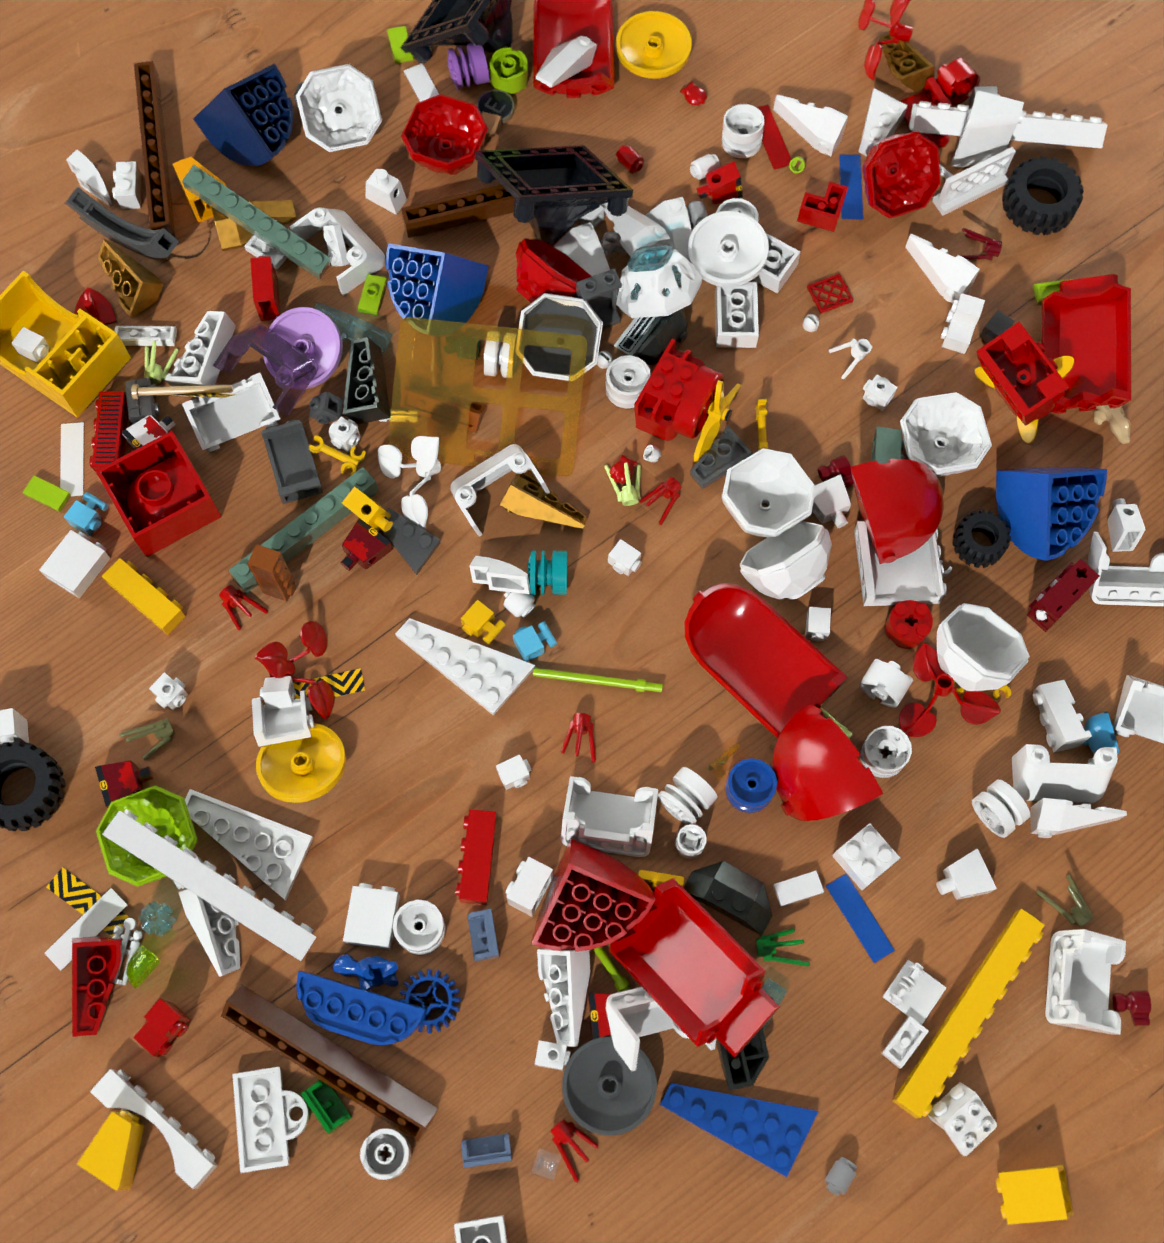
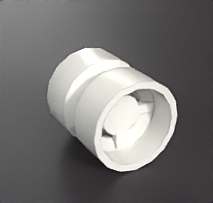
M692 824L680 829L675 843L679 855L686 859L697 858L706 845V834L701 827Z

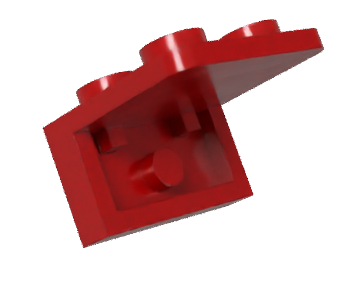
M934 77L926 79L922 92L900 100L901 103L907 105L904 120L908 126L910 124L913 104L925 101L930 102L932 106L946 103L952 107L950 99L945 96L941 85L936 82Z

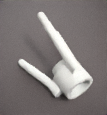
M852 339L848 343L828 350L829 353L851 346V354L855 360L841 377L842 379H845L857 363L871 351L872 345L868 340L860 339L857 341Z

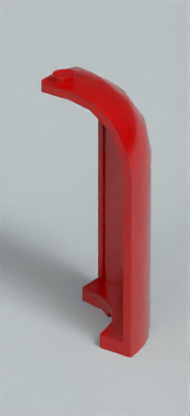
M534 0V88L553 96L556 93L565 94L566 98H581V95L590 93L596 96L614 88L612 0ZM580 36L588 37L593 43L597 44L591 66L551 88L535 79L551 49Z
M721 583L710 587L704 592L700 590L693 597L694 603L690 607L684 622L685 639L690 652L699 664L777 739L785 725L797 712L809 704L820 709L824 701L831 697L848 678L772 606L753 591L737 584Z

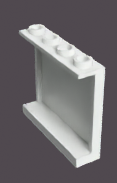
M857 521L854 535L863 606L896 605L905 600H914L925 604L941 603L943 596H946L947 587L946 583L942 581L944 574L943 564L939 562L941 548L936 542L938 529L916 551L898 558L894 562L879 564L867 532L865 521Z

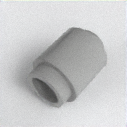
M695 200L689 203L686 208L692 228H695L701 220L709 216L704 202Z
M840 1157L839 1161H835L824 1180L827 1184L826 1189L836 1196H839L840 1193L845 1195L857 1175L855 1173L857 1166L848 1159Z

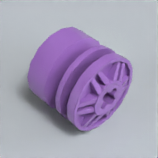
M473 43L467 44V54H464L461 46H458L457 56L453 48L447 49L448 68L457 90L463 89L462 79L466 87H470V77H473L476 85L489 82L488 66L482 46H474Z

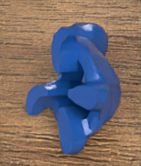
M344 954L338 957L332 966L334 972L345 977L357 976L360 988L367 991L383 984L391 987H396L399 984L396 977L397 962L388 961L380 956H371L356 961L352 956Z

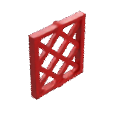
M840 274L807 285L813 302H815L821 314L854 301ZM837 280L840 281L842 287L835 285ZM824 285L831 286L830 292L823 290ZM834 288L841 290L839 295L832 293ZM812 289L819 291L817 296L814 295ZM843 291L846 292L848 298L841 296ZM821 292L828 294L827 299L820 298ZM830 296L837 298L836 303L829 301ZM818 300L825 303L823 308L820 306Z

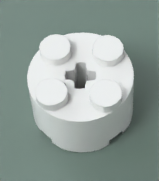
M875 659L864 675L860 688L873 700L875 697L881 699L880 704L896 708L912 684L913 679L900 670L901 666L896 662L889 661V663Z
M379 1129L370 1134L363 1142L360 1152L361 1162L365 1170L372 1177L380 1180L393 1179L401 1175L409 1166L412 1155L408 1139L401 1132L394 1129ZM386 1147H389L388 1151L392 1152V1156L384 1161L385 1158L381 1156V1151H385Z

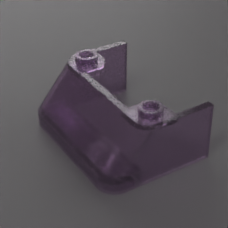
M256 324L231 337L213 366L230 375L242 355L252 347L280 367L276 373L275 382L284 391L273 408L289 416L318 371L317 362L262 324Z

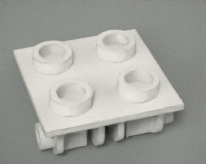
M907 960L883 995V998L922 1025L946 990V987L923 971V966L919 963L914 964Z

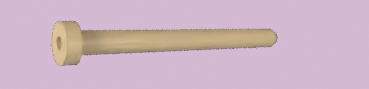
M132 384L131 386L133 399L149 395L233 392L232 385L139 387L138 384Z

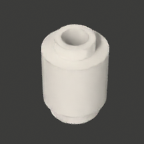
M707 154L692 161L690 167L692 176L698 180L705 178L707 173L720 168L719 159L715 154Z

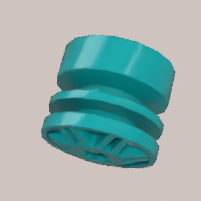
M531 550L527 562L531 595H536V585H541V595L545 594L547 585H551L553 595H567V551H553L551 560H547L546 552L542 550L541 560H537L536 550Z

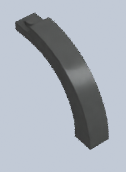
M79 187L75 188L65 202L66 205L80 215L79 218L97 232L138 254L152 258H165L171 254L179 242L164 228L150 230L127 222L107 210Z

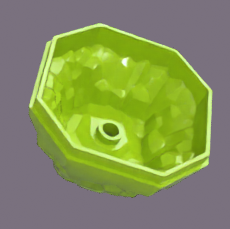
M155 785L112 801L96 830L110 875L137 887L167 877L102 835L119 810L124 813L127 809L137 816L135 821L141 825H144L146 822L158 829L155 834L160 837L169 836L178 842L176 847L184 851L187 848L193 851L198 839L183 797Z

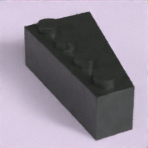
M368 337L352 340L350 344L343 415L353 420L356 424L391 418L382 349Z

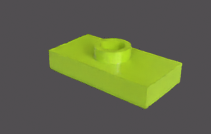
M367 274L358 305V312L378 315L387 284L386 277Z

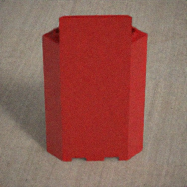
M1110 274L1065 280L1060 282L1059 291L1052 292L1042 300V346L1046 351L1044 353L1045 356L1053 360L1062 356L1074 358L1072 370L1063 378L1069 388L1065 390L1064 397L1056 403L1051 412L1061 414L1066 413V409L1079 408V412L1096 410V406L1109 405L1110 409L1119 408L1131 401V288L1118 284V275Z
M672 878L655 887V902L639 924H636L627 931L626 935L612 942L609 951L697 1047L705 1043L709 1044L717 1038L735 1058L780 1006L761 988L766 971Z

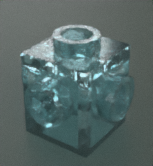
M156 901L148 903L141 910V915L138 917L143 923L140 927L147 934L151 935L154 933L159 937L168 933L177 919L171 915L174 911L165 902L159 904Z

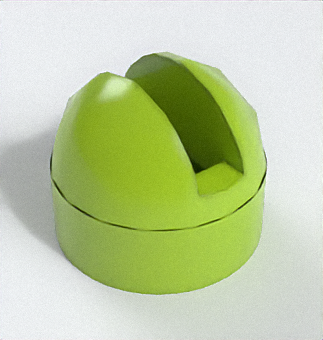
M800 156L794 157L789 164L790 170L794 173L802 172L806 166L805 160ZM798 160H800L801 163L797 169L795 168Z

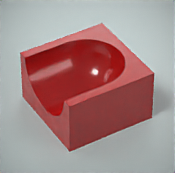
M173 431L96 470L131 536L146 557L221 518L217 507Z

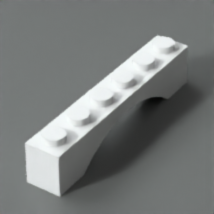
M110 1069L90 1092L107 1108L131 1110L155 1124L170 1146L174 1159L175 1173L192 1189H198L218 1166L214 1162L216 1157L206 1148L204 1150L196 1145L199 1141L189 1132L187 1134L183 1133L179 1129L181 1124L172 1116L170 1118L166 1117L162 1113L164 1108L155 1100L153 1102L149 1101L145 1097L148 1093L141 1086H133L129 1082L131 1077L122 1069H119V1071Z

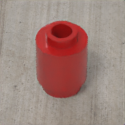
M622 145L617 150V161L630 173H637L643 168L644 158L631 146Z

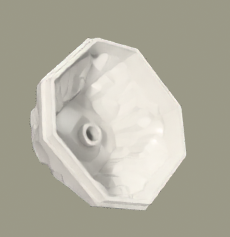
M350 64L311 71L296 95L305 136L329 152L368 144L382 122L373 80ZM336 107L342 108L341 114L335 112Z
M957 392L915 399L900 420L907 456L910 460L926 464L931 471L934 470L938 477L976 469L992 446L981 406Z

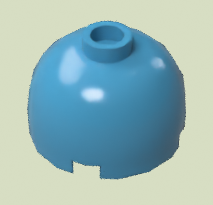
M1108 711L1090 717L1084 725V730H1089L1092 737L1083 743L1084 746L1089 745L1093 753L1103 747H1116L1117 754H1120Z

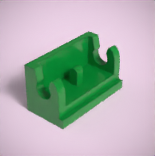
M322 1080L317 1081L301 1093L327 1134H332L352 1118L333 1088Z

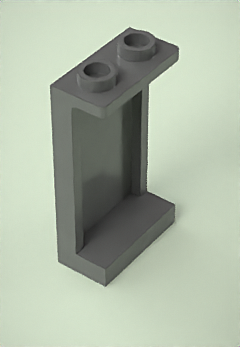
M615 269L576 282V298H582L590 304L603 322L602 329L620 323V317L616 311L617 289L622 287V283Z
M290 420L285 424L269 426L262 430L261 434L282 503L287 504L323 493L301 420Z

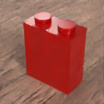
M271 256L250 258L253 301L261 321L275 320L281 314L278 277Z

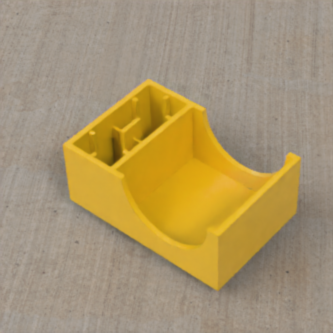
M22 271L0 295V365L78 418L131 357L116 332L80 308L77 311L78 315L63 308L49 297L28 273ZM23 327L43 336L50 346L47 355L39 363L19 354L12 345V341Z

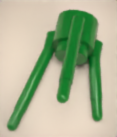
M794 928L771 935H763L760 939H756L757 956L763 957L764 961L810 966V963L806 961L772 956V954H776V947L804 944L805 941L803 939L782 942L772 940L794 933Z

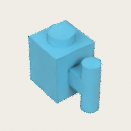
M86 492L83 495V499L88 503L84 505L76 500L64 515V518L71 526L91 536L93 532L100 528L102 518L96 510L99 508L106 511L109 504Z
M545 621L538 624L541 631L536 634L531 625L519 628L513 635V642L526 662L544 654L542 643L547 641L550 648L558 644Z

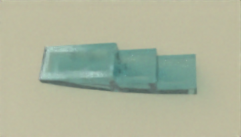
M317 302L313 308L321 311L333 320L343 340L345 337L351 341L368 337L382 349V354L385 352L393 334L338 309Z

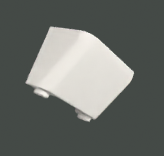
M977 90L962 135L959 136L951 166L957 168L974 166L1009 149L1007 147L1017 123L1021 124L1025 115V111H1022L1024 102Z
M261 373L233 384V392L222 393L237 395L226 398L199 397L198 400L195 399L182 403L202 450L207 449L209 453L219 449V444L263 426L267 428L278 425L277 421L280 420V417Z
M1127 675L1113 725L1116 734L1128 738L1130 734H1136L1164 743V686Z
M1026 744L1012 756L1013 788L1025 801H1040L1042 798H1050L1077 803L1097 802L1103 797L1117 764V748H1100L1095 752L1094 758L1088 760L1089 764L1050 763L1049 752L1045 747Z
M570 776L562 821L561 842L568 846L570 839L573 838L606 853L633 857L649 855L654 830L658 789L650 787L639 788L635 792V797L591 791V784L585 778Z
M1085 929L1057 931L1053 934L1050 943L1045 1010L1049 1023L1121 1035V1017L1117 1012L1108 1010L1111 965L1119 964L1123 961L1126 941Z

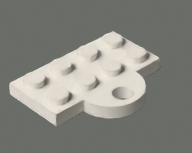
M281 1067L233 1074L240 1173L290 1165L288 1140L299 1136L308 1124L309 1108L306 1101L295 1092L283 1091ZM299 1106L303 1110V1116L300 1120L294 1121L290 1113L294 1107Z

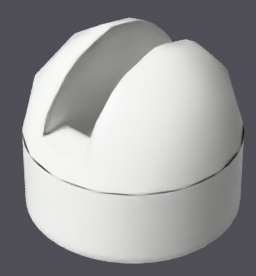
M814 314L807 315L803 321V328L808 332H814L818 329L819 318Z
M606 350L601 351L598 354L597 365L603 369L608 368L612 362V355Z
M648 445L643 457L646 461L655 463L659 461L658 457H661L662 454L658 447Z

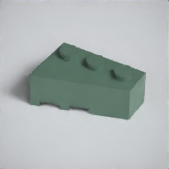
M877 426L872 442L871 461L878 460V463L881 464L888 463L890 459H904V454L901 453L904 448V441L901 439L902 430Z

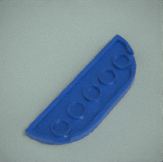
M298 971V999L301 1000L308 1018L321 1028L374 1045H388L400 1042L411 1036L419 1028L428 1010L312 973Z

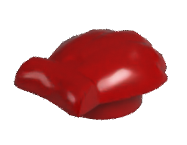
M690 82L685 88L680 90V93L684 95L687 102L693 106L704 104L707 99L705 90L695 86L694 82Z
M923 133L937 144L938 148L945 147L950 142L949 135Z
M622 455L620 460L610 468V477L614 479L615 483L621 482L624 484L626 483L624 463H628L630 480L634 474V467L638 463Z

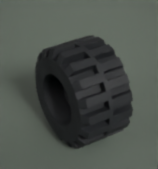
M980 510L978 513L973 511L970 515L967 514L953 535L954 540L952 544L956 546L954 549L955 553L960 554L958 558L961 561L965 559L967 561L965 564L970 566L972 563L976 568H979L980 565L983 568L988 567L989 564L994 565L1000 560L1010 545L1011 536L1009 534L1011 530L1006 528L1008 523L1005 520L1001 521V516L999 514L997 516L993 515V511L990 510L988 513H985V510ZM972 532L986 534L991 540V546H982L976 543L972 537Z

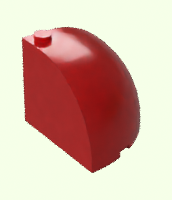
M890 459L888 463L881 464L877 460L850 467L858 508L863 521L866 523L867 532L879 564L894 562L896 559L916 551L931 538L940 524L944 510L943 491L934 470L931 471L926 464L907 459Z
M811 704L797 712L785 725L775 745L772 769L777 779L776 789L783 802L781 804L782 810L787 816L789 815L802 821L820 820L836 816L864 805L883 794L869 767L866 768L858 760L860 753L850 739L830 717L825 719L822 716L823 711Z
M571 838L545 896L531 944L554 951H561L563 949L575 950V952L592 950L610 944L626 935L627 931L643 920L655 902L654 893L637 873L620 861L598 849Z

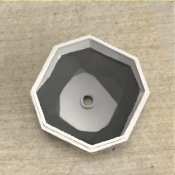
M544 293L521 311L515 352L533 376L574 382L597 364L603 322L590 304L582 298ZM559 338L565 340L563 345L557 344Z

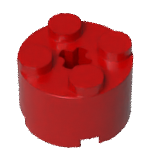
M962 57L957 58L948 65H942L937 72L939 75L936 78V82L941 85L943 93L950 99L952 105H959L970 97L968 94L974 87H978L980 83L979 75Z
M905 600L897 603L885 622V632L889 640L891 639L896 646L903 649H912L920 645L926 639L933 626V618L929 607L925 603L914 600Z

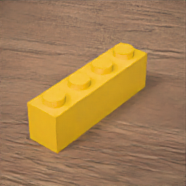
M119 558L102 575V578L165 634L169 635L186 617L181 611L183 607L176 600L171 602L167 599L168 594L161 587H153L151 585L153 581L144 573L139 575L136 572L138 568L129 560L125 563Z

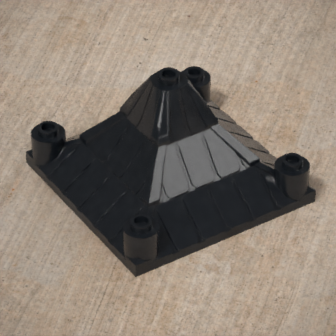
M432 0L400 48L405 53L410 52L419 63H426L431 59L432 49L430 46L436 44L439 46H467V44L473 43L474 46H482L483 51L495 53L502 48H512L513 23L510 12L512 0Z
M584 145L475 151V159L478 161L477 178L483 183H492L493 180L497 179L515 198L513 216L521 223L529 222L537 239L549 245L562 237L576 220L599 208L600 204L608 203L607 210L612 215L622 216L623 213L627 212L628 199L633 196V189Z

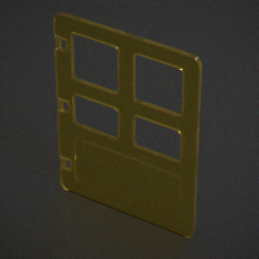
M414 317L403 318L399 328L387 445L397 447L402 453V459L415 460L411 454V444L414 438L418 436L439 437L437 459L440 463L476 467L482 462L474 461L475 454L486 455L487 460L507 446L514 444L519 408L560 411L565 414L560 457L558 459L528 457L539 474L570 476L574 470L587 340L581 335ZM480 340L503 342L510 345L506 386L503 390L478 388L473 385L477 343ZM527 345L568 349L572 352L566 396L521 392L524 349ZM473 402L496 404L503 407L499 449L497 452L467 448L470 408ZM538 461L550 462V469H539Z

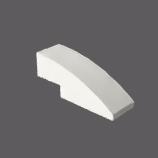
M76 150L66 160L72 172L76 174L75 176L80 186L110 207L112 205L110 194L99 172L85 155Z
M475 556L469 565L473 583L488 584L489 590L530 594L531 592L528 574L509 563L493 558Z

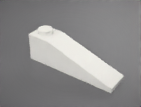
M608 203L602 204L608 219L612 220L615 224L613 227L615 233H619L621 236L620 243L632 259L647 250L664 249L671 239L663 227L630 206L627 207V212L623 213L622 216H614L607 210Z
M1042 798L1031 807V834H1038L1040 838H1051L1053 835L1120 820L1127 816V811L1108 807H1097L1094 810L1091 809V804L1084 803L1073 806V801Z
M537 949L538 974L540 980H544L547 991L544 994L545 1000L550 1002L552 1009L550 1019L557 1044L576 1047L578 1046L590 976L589 950L575 952V950L563 949L561 951Z

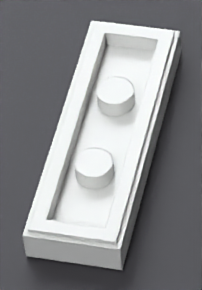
M115 326L114 330L119 335L124 346H152L153 341L157 342L156 346H174L177 335L176 326Z

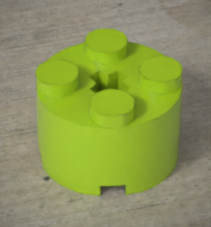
M508 47L497 50L492 55L489 63L490 79L493 87L508 94L517 93L526 88L528 84V62L524 53L519 50L518 52Z

